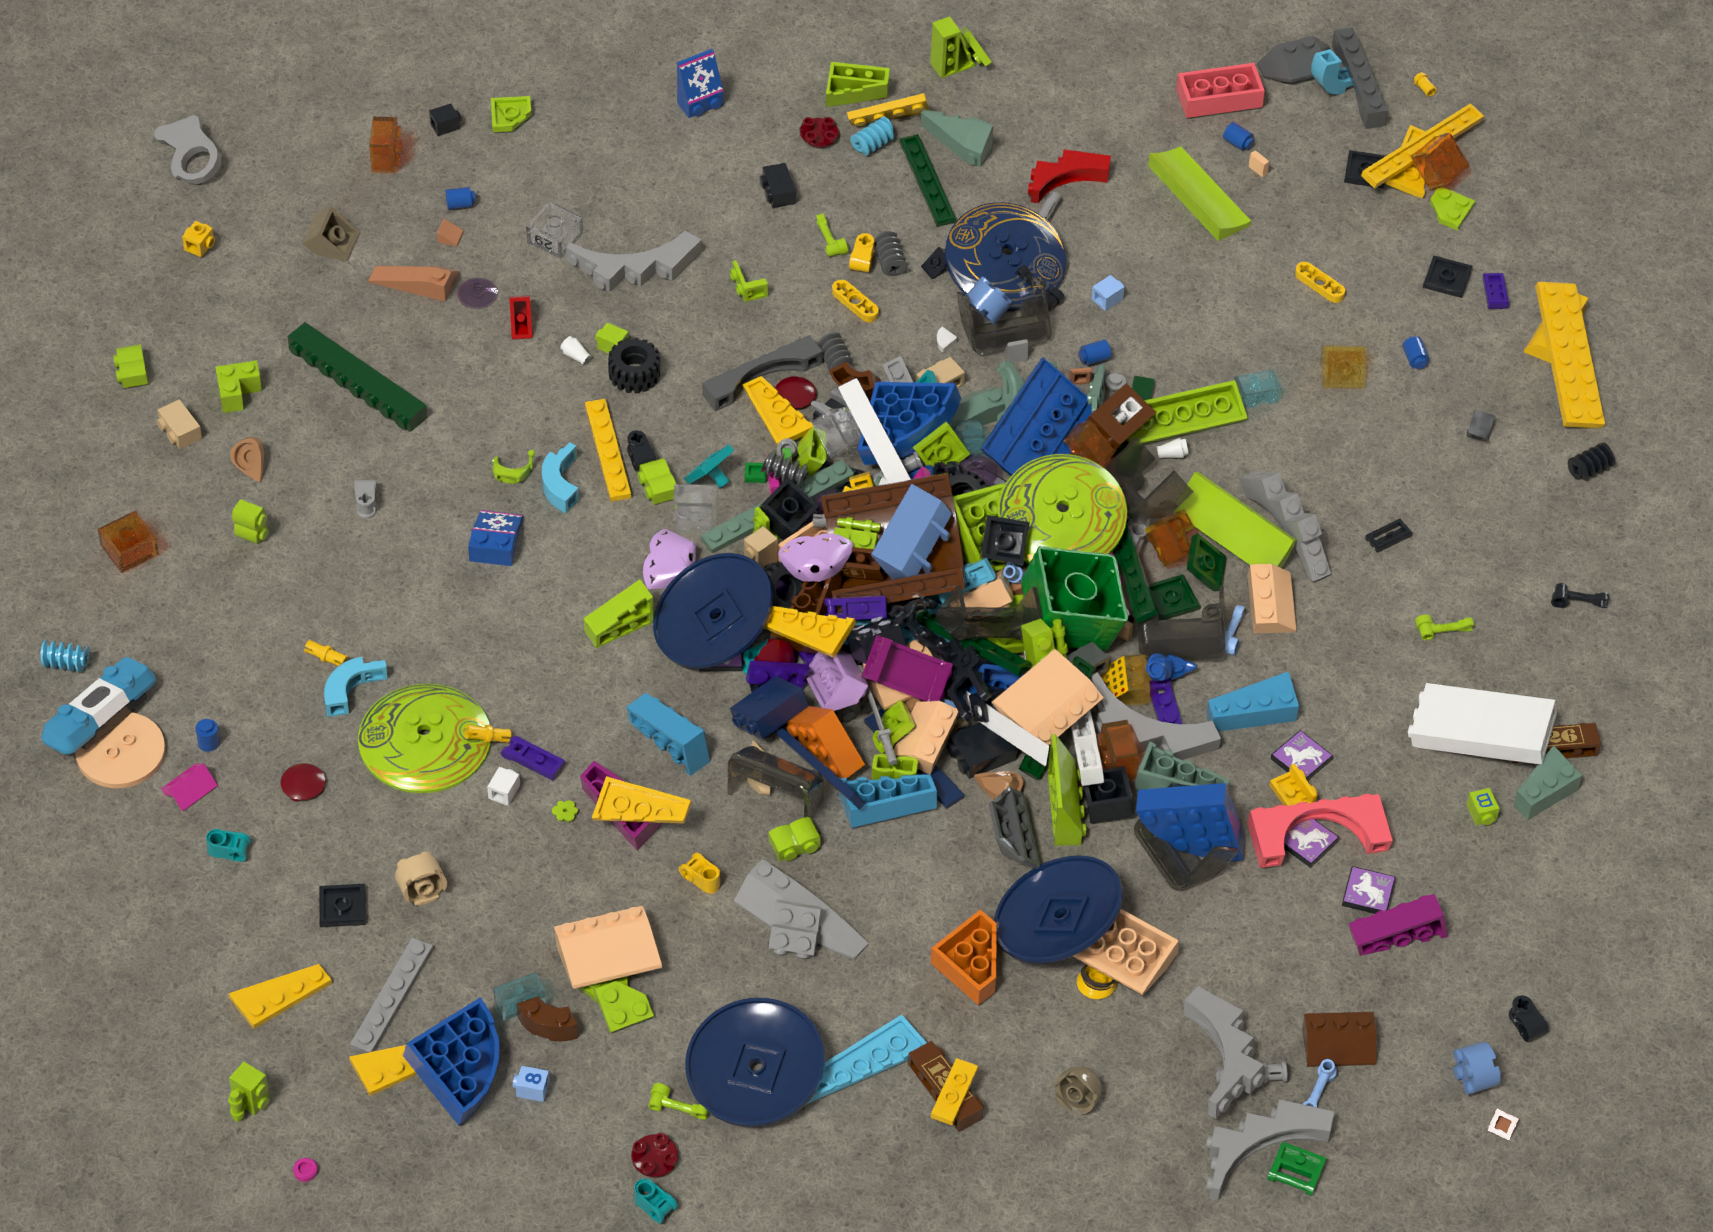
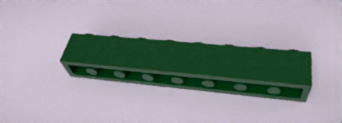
M306 322L288 335V348L293 355L302 357L308 365L315 366L324 376L334 379L338 386L347 388L353 396L363 399L369 407L379 410L385 418L389 417L395 421L401 429L405 428L411 432L428 418L426 404Z

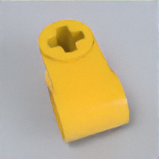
M862 233L857 236L850 257V270L870 273L871 269L869 268L872 266L874 255V238L872 235Z
M695 852L686 864L679 866L680 874L702 891L711 894L720 889L719 869L701 854Z

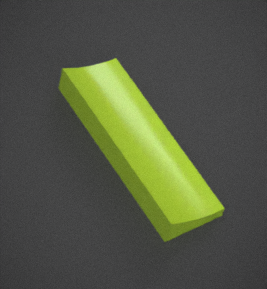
M1181 146L1165 152L1149 153L1148 166L1217 241L1251 226V220Z
M1228 381L1144 400L1156 413L1142 429L1128 440L1130 446L1143 445L1246 421L1248 418L1236 381Z
M1194 472L1183 492L1170 507L1171 511L1249 565L1273 564L1282 568L1297 542V539L1199 472Z

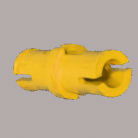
M311 639L305 645L307 648H304L305 653L320 658L324 663L327 661L340 666L346 662L345 659L349 660L348 655L333 650L331 646H323Z
M467 724L465 728L469 729V731L465 730L464 732L466 739L484 740L486 743L491 741L509 743L510 739L507 737H511L510 729L493 728L491 725L482 727Z

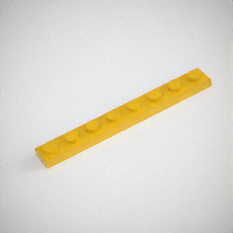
M1470 103L1363 170L1361 176L1373 188H1377L1480 123L1484 115Z

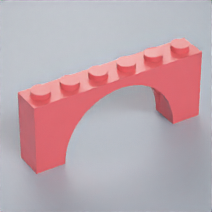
M1363 794L1360 797L1352 798L1345 796L1336 800L1322 799L1313 803L1300 802L1296 805H1278L1274 808L1266 809L1259 807L1251 810L1247 819L1259 868L1280 866L1285 856V835L1294 826L1307 820L1325 819L1345 826L1358 837L1367 854L1388 851L1393 841L1379 794Z

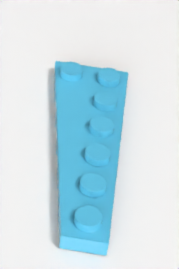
M903 1015L898 1016L826 1061L820 1085L808 1103L908 1061V1053L927 1042Z

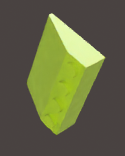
M1004 483L953 496L965 565L982 560L980 559V548L986 516L998 517V503L1005 486ZM1024 560V564H1023V565H1018V564H1016V566L1022 567V566L1027 565V564H1029V563ZM989 562L995 573L1006 567L1004 562Z
M1051 734L1047 773L1054 846L1081 845L1082 837H1086V825L1081 823V818H1084V806L1079 804V800H1082V787H1078L1077 783L1080 782L1079 769H1076L1075 759L1057 735Z

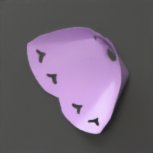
M668 529L657 532L650 541L651 553L645 559L643 566L645 584L648 589L666 588L681 571L696 562L695 543ZM689 553L693 555L692 562L689 560ZM654 560L655 565L650 568L652 565L651 561ZM650 575L655 578L653 583H651L652 579L650 578Z
M827 533L815 537L802 536L786 543L779 550L778 555L783 565L795 578L801 581L820 582L836 575L843 568L852 553L853 543L837 534ZM817 565L820 568L819 572H811V566Z

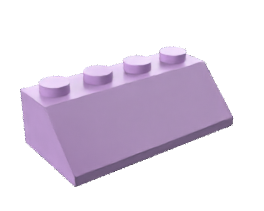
M841 646L834 658L817 652L809 665L810 670L806 679L821 707L835 711L857 704L860 698L865 696L868 684L865 678L861 677L862 673L848 648Z

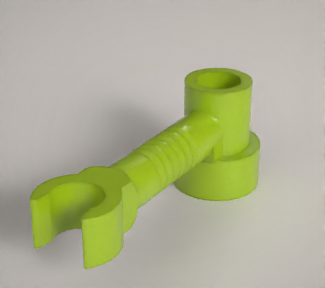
M824 214L815 215L816 223L828 244L825 246L828 257L849 253L844 238L834 240Z
M1424 614L1415 619L1417 630L1420 631L1422 640H1431L1434 638V633L1473 631L1474 621L1473 618L1469 617L1458 622L1434 625L1431 615Z
M661 1083L653 1084L648 1108L661 1111L662 1106L706 1120L708 1112L701 1104L691 1105L670 1099L668 1097L671 1089Z

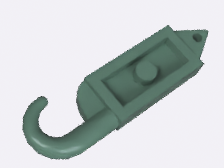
M1103 364L1097 367L1094 381L1090 382V392H1088L1087 400L1088 405L1092 406V413L1103 403L1106 368Z

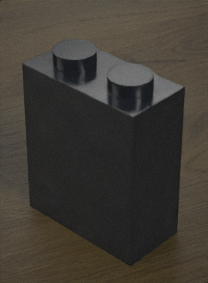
M982 723L949 735L947 750L951 757L955 756L960 772L965 773L969 779L973 778L974 774L986 773L1016 760L1017 747Z

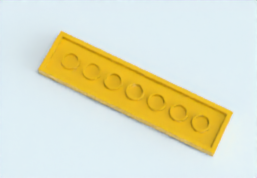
M1537 282L1535 289L1564 427L1603 428L1605 420L1576 284Z

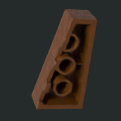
M814 565L811 572L818 573L820 568ZM838 572L836 575L820 582L804 581L801 585V591L797 596H794L789 609H795L802 613L815 612L817 615L825 616L827 606L824 599L833 597L832 590L840 588L842 576ZM774 632L770 634L771 639L775 638L789 643L794 651L814 654L818 652Z

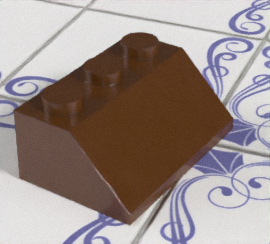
M1374 1012L1304 1014L1302 1032L1307 1067H1319L1325 1059L1332 1060L1335 1066L1376 1065V1025Z

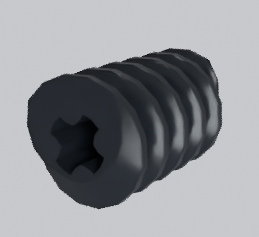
M1599 443L1595 447H1591L1575 457H1571L1568 459L1567 464L1570 474L1575 479L1587 480L1589 476L1592 477L1595 473H1600L1602 469L1606 470L1609 466H1614L1615 457L1606 443Z

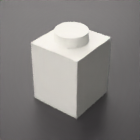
M499 767L487 786L488 799L509 806L520 787L519 774L511 769Z

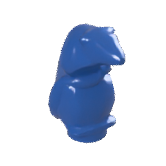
M1158 653L1152 654L1146 665L1149 677L1155 682L1166 679L1171 681L1197 668V665L1193 662L1183 660L1169 654L1166 657Z

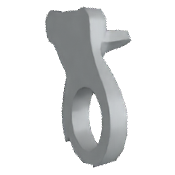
M192 115L168 125H161L155 130L154 136L159 142L168 143L176 149L171 163V172L174 178L183 179L189 184H199L211 179L218 172L221 165V154L214 143L202 131V123L198 116ZM202 151L210 153V160L203 170L194 174L186 173L187 162L193 155Z

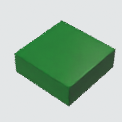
M745 462L744 483H766V470L761 472L764 463Z

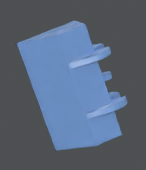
M911 484L871 556L891 579L918 575L921 568L926 573H929L932 566L926 559L932 553V548L937 539L940 537L942 540L947 541L950 537V534L944 527L952 515L951 511L941 500Z

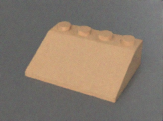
M1054 649L994 699L992 704L999 713L1049 745L1051 734H1056L1057 737L1060 736L1104 697L1090 679Z
M643 906L631 907L622 911L610 912L605 915L554 926L557 950L573 989L662 968L652 930Z
M1120 909L1115 922L1109 930L1093 945L1073 955V957L1143 995L1168 969L1178 954L1179 940Z

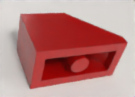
M530 295L509 296L512 339L532 338Z

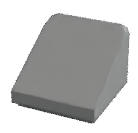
M1026 339L1007 344L1004 350L1007 361L1015 363L1028 359V341Z

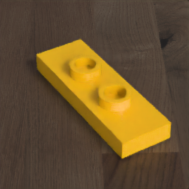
M956 1058L930 1118L953 1126L978 1071L977 1065Z

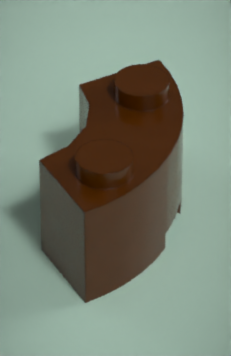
M844 362L829 370L832 379L839 386L857 378L869 401H871L875 383L881 382V379L872 371L859 372L848 362Z
M539 996L517 1003L518 1019L523 1027L533 1035L558 1042L578 1039L577 1023L569 1006L561 1008L551 1007L544 1003Z

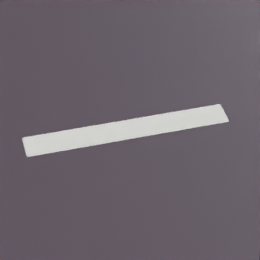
M857 378L838 387L888 483L910 480Z
M967 691L963 698L970 708L969 713L972 714L969 695H971V693ZM947 695V700L952 701L949 695ZM985 703L989 722L980 723L1046 766L1049 745ZM977 705V712L982 716L981 708Z

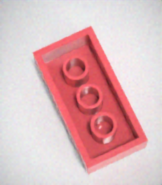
M1255 63L1178 73L1176 87L1186 118L1263 107L1265 90Z

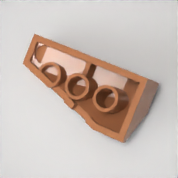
M375 266L368 282L446 301L460 272L442 266Z

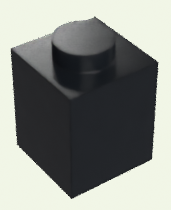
M451 103L429 110L430 124L437 136L460 129V112L455 110Z

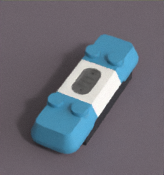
M129 657L121 659L114 666L106 667L103 675L68 705H61L58 708V713L44 725L41 736L42 742L63 754L74 753L80 748L88 750L147 699L145 692L156 682L154 673L147 666Z

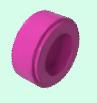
M310 1158L299 1159L293 1167L295 1178L302 1182L313 1180L318 1171L315 1161Z

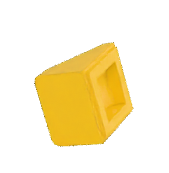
M870 471L851 476L849 479L852 489L855 486L859 488L874 486Z

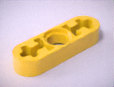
M1300 262L1296 265L1295 276L1298 280L1331 302L1338 303L1344 299L1345 288L1343 285L1308 262ZM1322 280L1325 282V284L1318 285L1315 283V281Z
M837 280L833 283L832 294L836 299L863 321L874 322L877 320L879 309L876 304L846 280ZM858 299L861 302L858 304H853L850 302V300Z

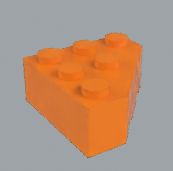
M808 706L786 722L789 734L796 738L838 778H848L865 765L833 709Z
M981 909L931 948L930 961L936 969L978 1006L995 993L997 923Z

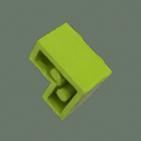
M257 360L215 366L223 413L244 410L242 394L262 391Z

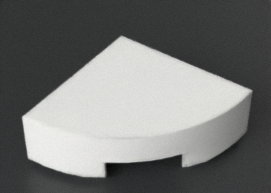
M941 327L937 333V344L939 350L944 353L957 342V337L944 327Z

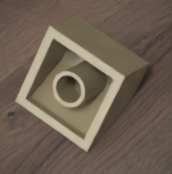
M330 206L315 215L303 244L315 255L347 261L360 231Z

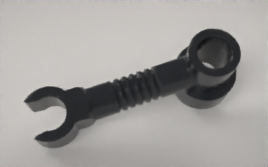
M1023 265L1016 270V275L1033 287L1043 299L1041 306L1044 309L1050 311L1056 304L1059 305L1064 300V294L1056 287H1052L1047 292L1032 276L1027 266Z
M1558 583L1555 585L1551 604L1553 607L1566 608L1569 599L1586 601L1600 608H1607L1610 595L1604 592L1587 594L1569 591L1566 584Z

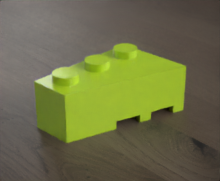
M950 16L932 23L930 64L941 79L975 67L971 54L966 47L964 37Z
M831 62L826 90V107L887 98L890 68Z
M639 579L584 617L585 633L595 647L599 648L653 623V596Z

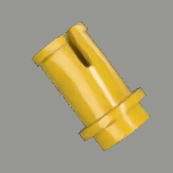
M1420 72L1414 77V84L1419 86L1427 97L1436 93L1437 88L1428 80L1427 74Z

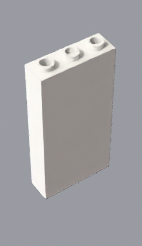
M1426 683L1424 691H1421L1419 694V707L1414 710V723L1409 726L1408 737L1411 738L1412 746L1417 748L1542 765L1557 715L1556 701Z

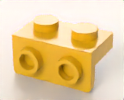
M1295 764L1290 765L1288 773L1270 780L1269 783L1278 799L1286 806L1296 805L1300 802L1313 803L1316 802L1318 797L1315 787L1310 786L1304 772L1298 769Z

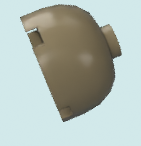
M1071 1067L1060 1074L1054 1083L1057 1091L1055 1093L1057 1101L1062 1107L1071 1112V1107L1082 1112L1081 1114H1086L1096 1106L1101 1097L1102 1086L1099 1078L1093 1071L1085 1067ZM1083 1098H1085V1100H1084V1102H1083L1082 1104H1073V1103H1072V1101H1073V1102H1080Z

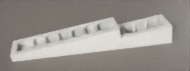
M1089 710L1070 726L1082 786L1104 783L1091 711Z

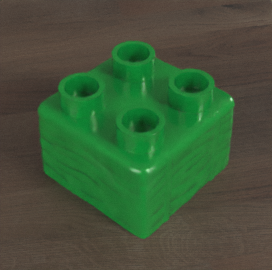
M1044 546L1037 548L1021 579L1028 623L1041 618L1051 628L1053 627V620L1060 619L1062 626L1065 628L1064 642L1067 643L1068 648L1078 649L1093 642L1102 651L1108 650L1128 620L1115 556Z

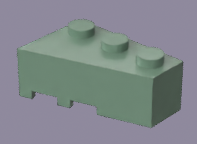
M1553 745L1545 755L1542 765L1538 764L1517 790L1514 806L1529 820L1578 791L1582 774Z

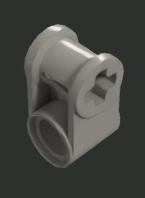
M376 479L354 480L357 515L363 519L371 518L376 512Z

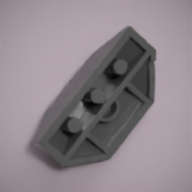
M1314 36L1276 45L1257 63V66L1265 79L1270 80L1271 78L1291 83L1313 77L1311 66L1315 53L1331 48L1328 44Z
M1009 786L989 803L1000 852L1002 855L1017 862L1038 869L1040 863L1025 795Z

